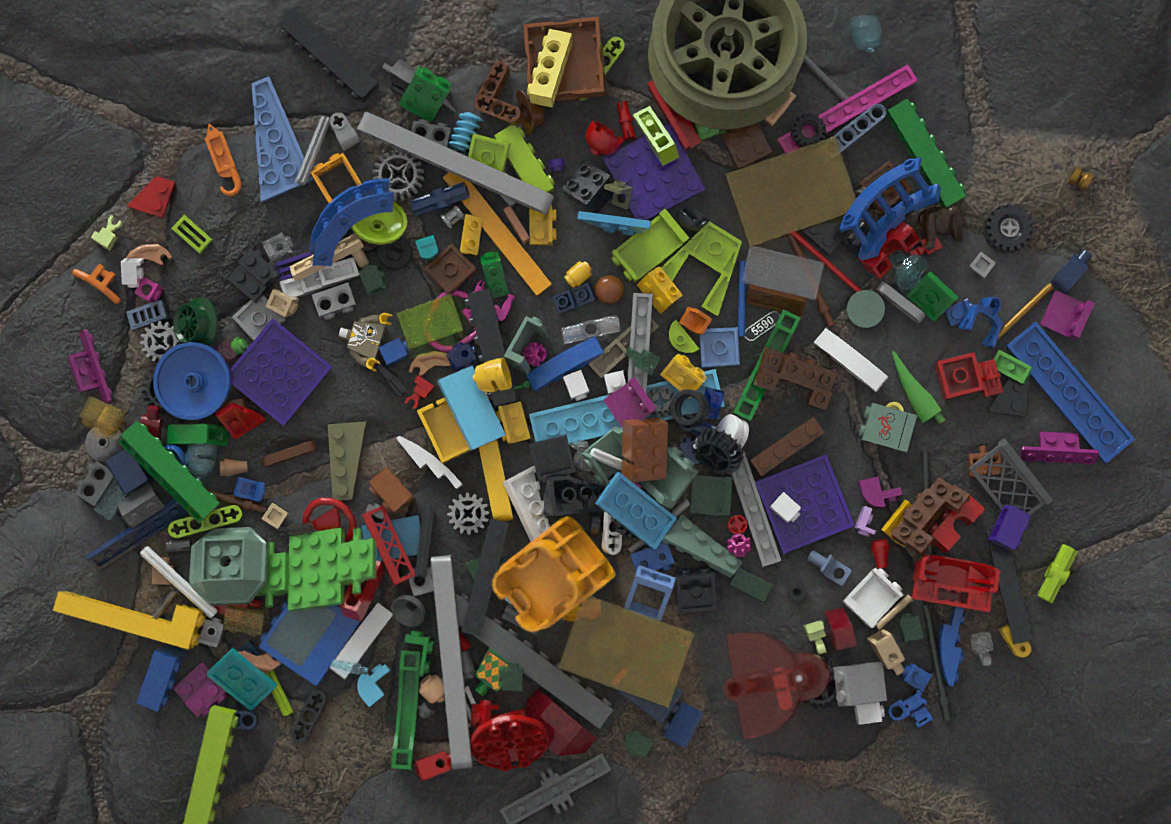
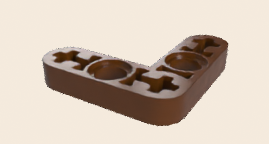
M499 61L492 66L475 99L474 106L484 115L516 126L523 121L524 114L516 106L497 100L510 76V68L504 62ZM491 84H496V89L492 92H489V86ZM487 103L490 106V108L484 105L481 106V104ZM503 106L502 112L495 114V109ZM508 112H509L510 114H512V115H516V114H517L516 118H515V117L511 118V117L508 115Z

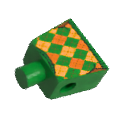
M489 648L475 675L481 680L475 691L482 696H485L490 688L497 692L519 669Z

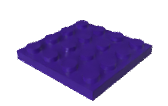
M671 124L665 125L664 128L674 141L679 158L662 166L645 136L617 150L612 155L603 157V161L614 181H622L625 185L633 187L629 209L634 219L650 220L659 215L664 209L669 210L705 191V187L673 131ZM623 193L622 196L626 201V195Z
M272 318L230 369L231 384L284 426L326 376L332 366Z
M826 454L755 482L783 554L855 526ZM783 492L801 507L798 511L800 515L794 522L790 520L786 523L769 508Z

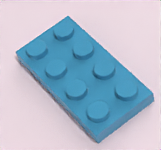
M620 472L615 474L595 503L654 550H656L677 519Z

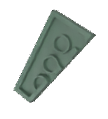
M683 514L661 541L666 545L669 543L675 546L676 550L682 553L685 551L693 555V559L699 562L701 560L708 563L709 567L730 578L742 564L740 559L729 553L726 548Z

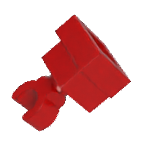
M936 237L934 247L931 250H927L924 247L926 244L925 238L919 242L921 246L912 250L909 255L912 260L923 253L929 256L939 251L942 245Z
M419 375L414 380L417 383L413 389L415 392L405 400V404H408L410 400L415 401L413 409L418 407L421 396L427 399L435 388L434 385Z

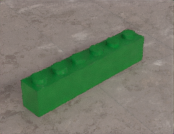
M906 99L888 109L886 116L912 159L921 157L922 161L919 171L928 186L935 184L940 186L941 192L938 201L940 206L949 208L966 197V190L962 183H958L956 180L954 169L948 167L945 162V154L936 147L937 142L932 134L929 135L927 132L925 121L916 114V106L913 102H909Z
M136 421L120 435L117 442L199 524L220 504L217 497L213 493L208 492L204 488L203 483L199 479H195L190 474L189 469L185 465H181L176 460V456L171 451H167L163 447L162 442L149 433L148 428L144 424Z

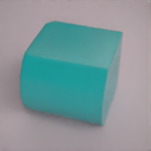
M433 235L415 241L422 260L432 261L439 255Z

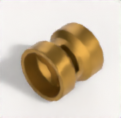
M1076 166L1068 179V183L1077 185L1079 189L1085 191L1094 175L1089 172L1085 173L1082 168Z

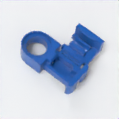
M916 690L915 695L905 701H897L888 709V715L894 721H900L911 713V717H914L917 721L915 723L917 728L933 720L925 706L927 702L919 690ZM898 706L902 709L903 714L901 717L896 718L892 715L893 707Z

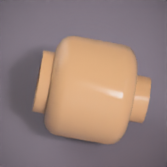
M429 674L419 683V693L429 703H441L445 699L444 683L438 675L431 676Z

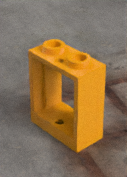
M339 153L334 154L329 158L330 161L325 164H317L313 167V171L310 172L328 203L332 201V198L319 177L344 163L356 185L362 184L344 153L340 155Z

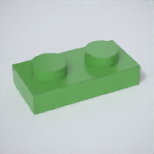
M998 350L994 357L999 372L1025 385L1033 367L1001 350Z

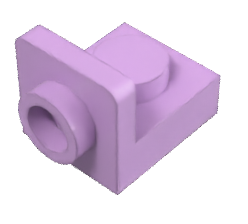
M863 506L855 529L859 530V534L869 537L870 534L875 535L876 533L875 530L866 527L867 524L870 525L873 518L872 508Z

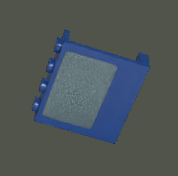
M287 599L281 607V610H283L279 617L275 616L270 623V626H272L268 633L264 632L261 636L259 648L315 686H318L361 622L345 617L341 608L337 605L291 612L288 610Z

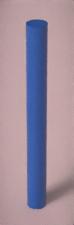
M739 261L738 337H745L747 261Z

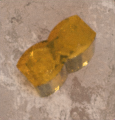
M90 396L79 415L84 426L88 428L97 427L101 433L107 436L110 434L116 435L126 417L123 410Z

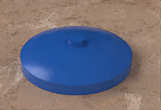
M194 342L183 343L168 350L159 360L153 378L154 391L162 407L170 414L186 420L204 419L213 415L224 405L231 388V374L225 359L212 347Z

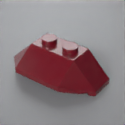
M539 688L526 702V716L536 719L545 726L549 738L547 748L556 756L584 754L597 739Z

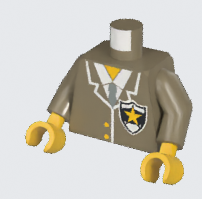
M388 313L360 318L358 322L353 323L352 330L341 327L339 332V338L348 340L347 348L350 350L351 357L359 365L365 366L376 372V369L373 368L374 364H380L377 358L380 352L379 347L382 345L386 331L385 325H391L390 322H387V318L389 316L392 317V315Z

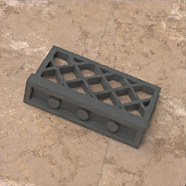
M1005 438L998 442V446L969 467L970 471L1001 510L1005 505H1012L1031 515L1044 504L1048 505L1054 501ZM1000 451L1003 455L1002 463H992L993 456ZM981 465H988L987 475H979L975 470ZM992 466L1001 467L1000 477L990 476ZM1005 467L1014 469L1013 478L1004 477ZM990 479L999 480L998 490L988 487ZM1003 480L1013 481L1011 491L1002 490ZM1016 482H1024L1026 484L1025 492L1015 491ZM1001 494H1011L1009 504L1000 502ZM1014 495L1024 496L1023 505H1013ZM1028 496L1036 497L1039 501L1034 506H1026Z

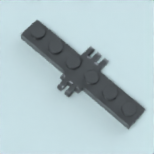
M603 753L559 776L558 772L553 773L550 766L546 768L549 776L546 777L544 771H540L543 778L540 780L541 787L500 809L506 823L516 824L550 804L553 805L558 815L562 814L558 807L562 805L564 811L569 810L565 802L568 801L569 805L574 807L575 804L569 795L570 793L612 771Z

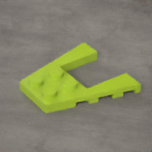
M709 221L661 269L673 281L690 254L720 273L721 276L701 306L718 317L742 241Z

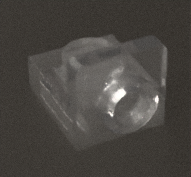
M584 440L570 441L569 445L577 450L574 456V465L581 470L589 471L583 462L585 459L581 454L590 447L588 442Z

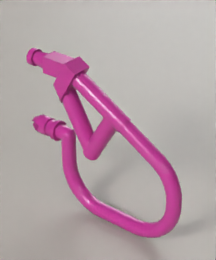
M482 281L478 282L474 292L484 290L485 282H483L482 287L480 286ZM456 290L451 296L465 299L468 298V293ZM446 292L441 293L434 301L424 324V335L428 343L435 349L442 352H455L473 341L477 333L476 329L473 328L475 330L473 333L452 346H445L434 340L430 331L431 323L442 301L451 297ZM508 294V298L501 309L498 305H495L498 322H503L507 319L506 317L515 296ZM465 308L462 313L470 323L469 317H472L471 309L467 310Z

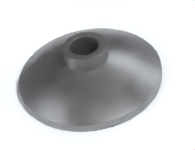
M109 424L95 426L86 436L85 447L88 454L99 462H105L123 450V447L117 442L121 432ZM102 439L106 440L105 446L100 445Z

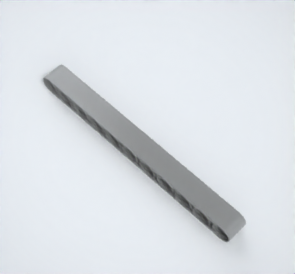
M364 113L357 128L359 132L539 213L546 215L554 199V196L548 192L371 113Z
M451 555L431 557L452 769L472 768Z

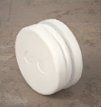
M731 414L725 416L718 425L720 431L725 430L728 435L731 434V437L737 439V443L741 444L742 448L749 434L747 421Z

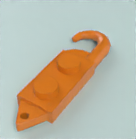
M208 124L207 136L204 139L217 173L223 178L232 177L235 185L232 191H226L223 187H220V190L226 196H234L239 193L242 187L240 176L223 132H219L211 124Z

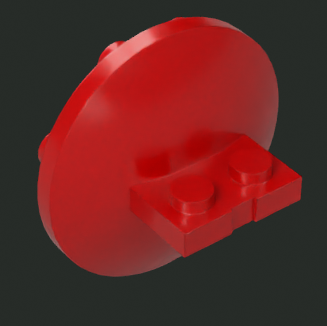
M525 709L491 715L489 721L483 723L474 731L470 740L472 755L479 763L502 771H509L518 767H529L532 762L544 754L549 744L548 732L545 726L536 719L527 717ZM519 761V765L511 766V762Z

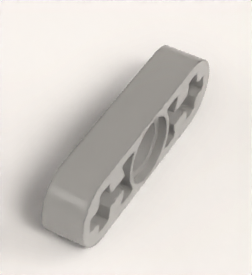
M881 282L877 287L876 291L915 322L920 323L926 316L924 312L888 284Z

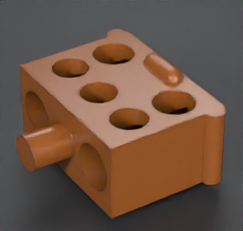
M979 446L980 453L967 456L968 469L974 464L973 460L977 462L988 453L986 452V446ZM1000 451L993 456L996 462L992 461V463H1001ZM981 465L975 471L979 475H987L988 465ZM992 466L990 476H1000L1001 467ZM969 469L968 478L975 479L976 477Z

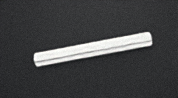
M149 547L143 549L140 553L141 556L209 618H212L217 613V609L214 606L210 605Z

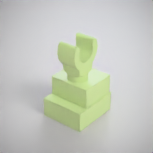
M113 216L109 217L106 229L103 227L99 233L95 231L91 236L93 241L109 251L117 240L113 232L122 226L121 221L116 225L112 224Z
M819 620L803 625L808 640L815 641L817 653H826L822 637L826 636L823 622Z

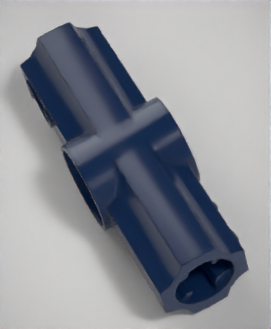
M462 182L448 188L435 189L429 192L430 194L413 199L411 200V206L415 216H419L434 210L446 209L451 204L470 198V193L466 183Z

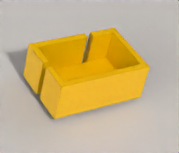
M444 397L436 401L439 406L437 408L432 403L417 410L442 464L470 452Z

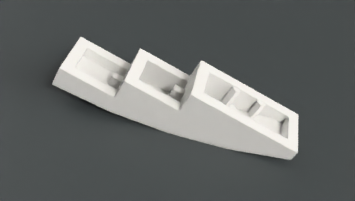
M354 257L332 263V266H326L297 282L294 278L280 281L279 284L282 293L292 298L300 297L359 276Z
M827 328L814 341L818 348L830 355L847 372L875 392L888 379L886 374Z
M401 436L397 437V440L420 469L428 465L438 479L446 475L456 489L463 486L455 475L432 454Z
M377 603L329 668L345 680L393 614Z

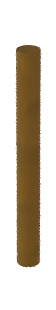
M1048 283L1001 328L997 340H1000L1054 289L1053 286Z

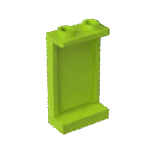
M664 209L651 221L649 230L640 234L636 233L616 250L614 249L611 252V259L617 267L621 265L625 270L623 274L629 281L633 280L636 283L687 243L689 237L668 211Z

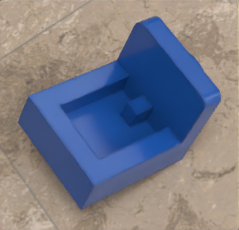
M238 477L233 496L260 502L261 498L265 496V483Z

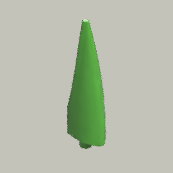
M893 351L892 354L901 384L921 422L925 423L935 417L939 424L944 422L945 418L941 414L942 410L932 395L909 373L898 355Z

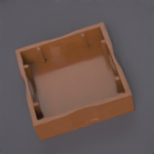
M599 17L571 19L566 22L523 24L525 51L528 59V85L532 84L533 70L539 64L537 58L539 52H542L544 48L542 46L543 38L548 35L549 29L572 33V47L555 101L607 96L602 26Z

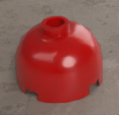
M592 120L586 130L585 140L588 146L591 147L589 151L596 156L600 154L612 155L620 148L624 141L620 135L615 137L612 129L597 121L595 123Z

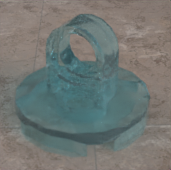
M897 254L890 261L893 265L892 270L896 273L894 282L901 290L913 289L923 279L921 277L923 271L927 272L928 269L926 259L918 254L911 255L910 257ZM903 261L900 266H895L896 262Z

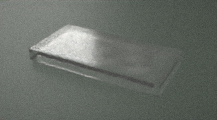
M750 245L741 283L816 300L824 263Z

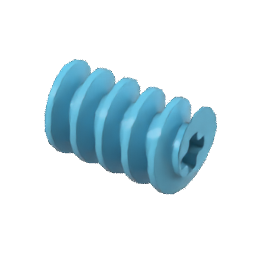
M464 112L459 114L461 120L456 122L458 127L454 128L455 134L451 135V139L454 142H448V146L457 152L468 155L465 150L470 149L468 143L472 141L471 135L477 134L474 128L480 129L476 122H483V119L472 113Z

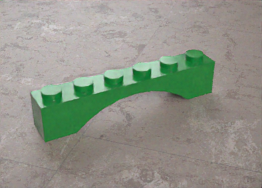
M783 309L765 347L784 353L799 323L800 317ZM764 349L732 415L745 419L748 423L751 421L766 390L753 384L761 364Z
M401 650L398 708L391 768L409 770L413 768L422 651Z

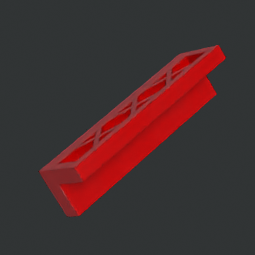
M653 81L648 82L647 88L668 124H671L685 152L701 144L702 142L690 121L677 114L666 104L658 93Z
M384 505L362 514L371 537L376 540V548L393 585L396 586L414 577L415 572ZM382 511L385 518L383 524L375 523L371 515ZM383 529L391 531L393 537L390 543L382 540L380 535ZM391 546L400 550L399 560L390 557L389 551ZM392 561L397 562L396 568ZM399 563L407 566L410 574L400 578L397 572Z

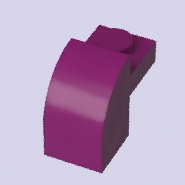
M879 477L857 482L864 502L875 508L886 507L884 499L887 502L896 501L898 496L902 495L901 487L882 491Z

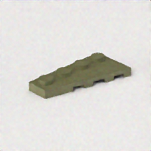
M367 422L328 424L332 497L339 501L353 500Z

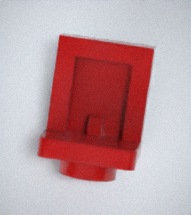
M480 700V704L472 703L470 727L478 728L483 723L489 721L491 709H498L499 705H492V701Z

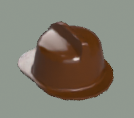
M518 90L516 93L517 104L524 114L521 124L525 133L529 135L533 132L534 128L544 125V109L542 105L530 103L524 92Z

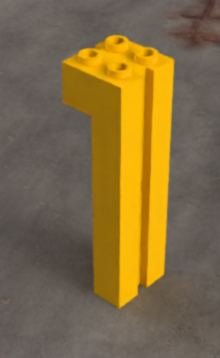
M68 591L58 592L53 611L185 649L195 648V645H199L201 626L203 627L205 619H207L205 613L200 609L184 604L183 606L176 605L172 621L162 618L153 619L152 615Z

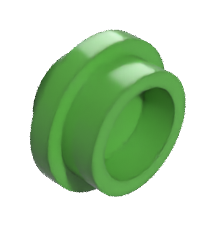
M236 337L231 342L232 349L238 356L243 354L248 348V344L243 338Z

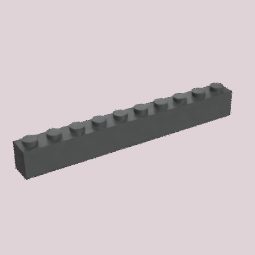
M457 594L455 597L458 624L463 627L470 598L465 594L461 596ZM486 615L481 637L474 635L476 638L596 727L601 728L613 711L611 708L612 703L604 697L601 700L595 696L597 692L592 688L581 686L579 684L581 680L573 674L570 677L564 673L565 668L558 663H555V665L551 664L548 661L550 657L542 651L538 654L533 650L534 646L527 640L520 641L517 638L519 634L510 628L508 630L502 627L503 623L496 617L491 619Z

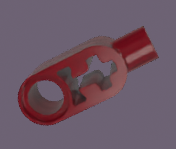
M149 405L147 407V414H143L140 424H144L148 428L149 433L161 441L163 418L158 417V406Z

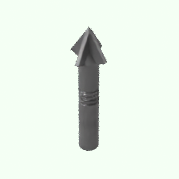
M174 585L170 586V592L153 614V619L161 618L169 604L180 593V590Z

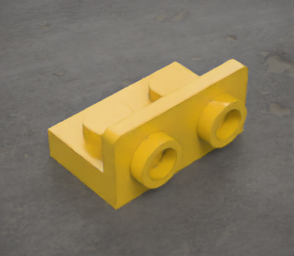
M551 205L545 215L529 208L530 245H553V240H556V228L552 229V221H556V210H552Z
M677 354L660 374L679 391L686 389L697 391L707 379L702 369L694 367L686 356Z
M521 401L498 406L499 411H496L499 422L503 423V430L506 434L502 437L503 441L507 440L509 445L531 439Z

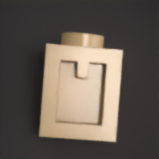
M273 289L265 307L284 317L291 316L298 309L299 305L297 303L299 298H292L277 289Z

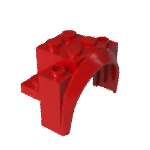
M925 555L920 560L915 561L912 578L914 580L912 599L962 609L990 612L992 594L997 593L1000 571L992 566L973 561L938 555Z

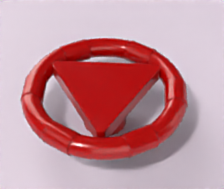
M322 497L312 501L306 507L303 514V527L306 533L314 532L313 529L324 531L341 528L340 509L349 522V530L345 537V543L353 540V529H356V520L354 514L344 503L334 498ZM320 505L335 506L310 521L311 514L316 507Z

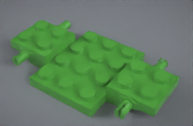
M336 528L289 536V554L286 552L274 553L275 543L267 542V583L255 596H266L265 607H273V596L288 594V610L291 612L343 605L345 585L353 584V594H361V583L367 579L376 578V540L373 538L361 540L362 529L356 528L353 529V540L345 543V530Z

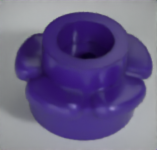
M564 158L549 159L547 167L551 168L552 171L563 170V166L566 164L564 163Z

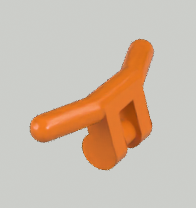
M101 264L95 268L91 275L78 269L73 270L72 274L75 277L88 282L106 295L113 303H120L121 299L108 288L109 284L116 277L115 273L112 271L108 272ZM100 275L104 277L102 282L97 280Z

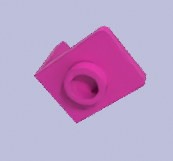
M144 277L139 287L135 290V294L152 303L159 300L163 288ZM151 285L153 289L150 294L144 295L142 293L143 286Z

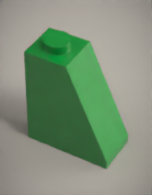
M210 424L168 425L167 444L228 447L229 432L225 427Z

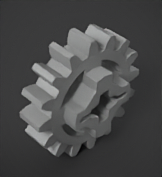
M158 321V326L151 323L152 328L148 329L145 327L147 333L141 334L144 341H141L140 344L145 346L141 350L142 352H148L146 355L148 359L153 356L152 361L157 362L158 359L160 360L164 355L157 353L160 351L167 352L179 343H182L176 337L174 327L170 328V323L168 322L164 326L161 321ZM158 330H166L163 333H156ZM156 337L162 339L167 347L160 345ZM150 338H152V345H151V346H149V339H150Z
M466 493L465 498L460 494V500L453 499L454 506L449 505L448 507L452 510V512L447 513V516L452 517L449 523H455L453 528L455 530L461 528V534L464 530H467L468 535L471 534V530L478 533V527L484 528L482 522H488L485 515H488L489 512L484 510L488 505H482L483 498L477 500L476 494L470 497L469 493ZM465 501H473V502H474V503H472V504L469 505V506H464V505L462 504V502H465ZM479 507L481 509L480 519L477 518L476 511L479 509ZM457 508L460 510V517L458 520L456 519L455 515ZM467 509L469 511L470 509H473V517H467L465 519L464 510ZM466 522H473L475 524L470 527L463 526Z

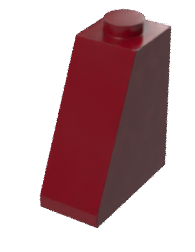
M844 608L824 611L832 649L840 650L857 646L853 626Z

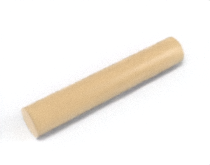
M909 595L905 596L877 621L876 628L880 630L913 599Z

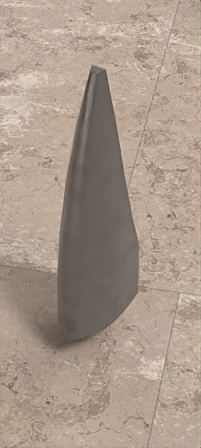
M401 59L393 67L384 63L381 68L388 73V81L404 90L407 89L416 71ZM445 98L441 107L455 113L456 110Z

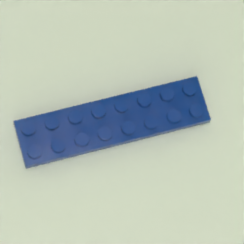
M1034 322L1006 345V348L1016 359L1033 367L1030 376L1091 449L1099 450L1098 457L1104 464L1135 440L1132 434L1037 322Z

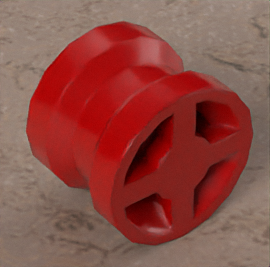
M735 515L728 520L727 528L732 534H741L747 528V521L743 516Z

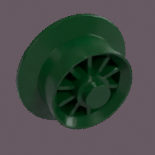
M204 297L194 298L189 304L181 305L177 309L173 321L174 332L179 341L183 343H201L208 346L213 343L217 329L220 326L213 304Z

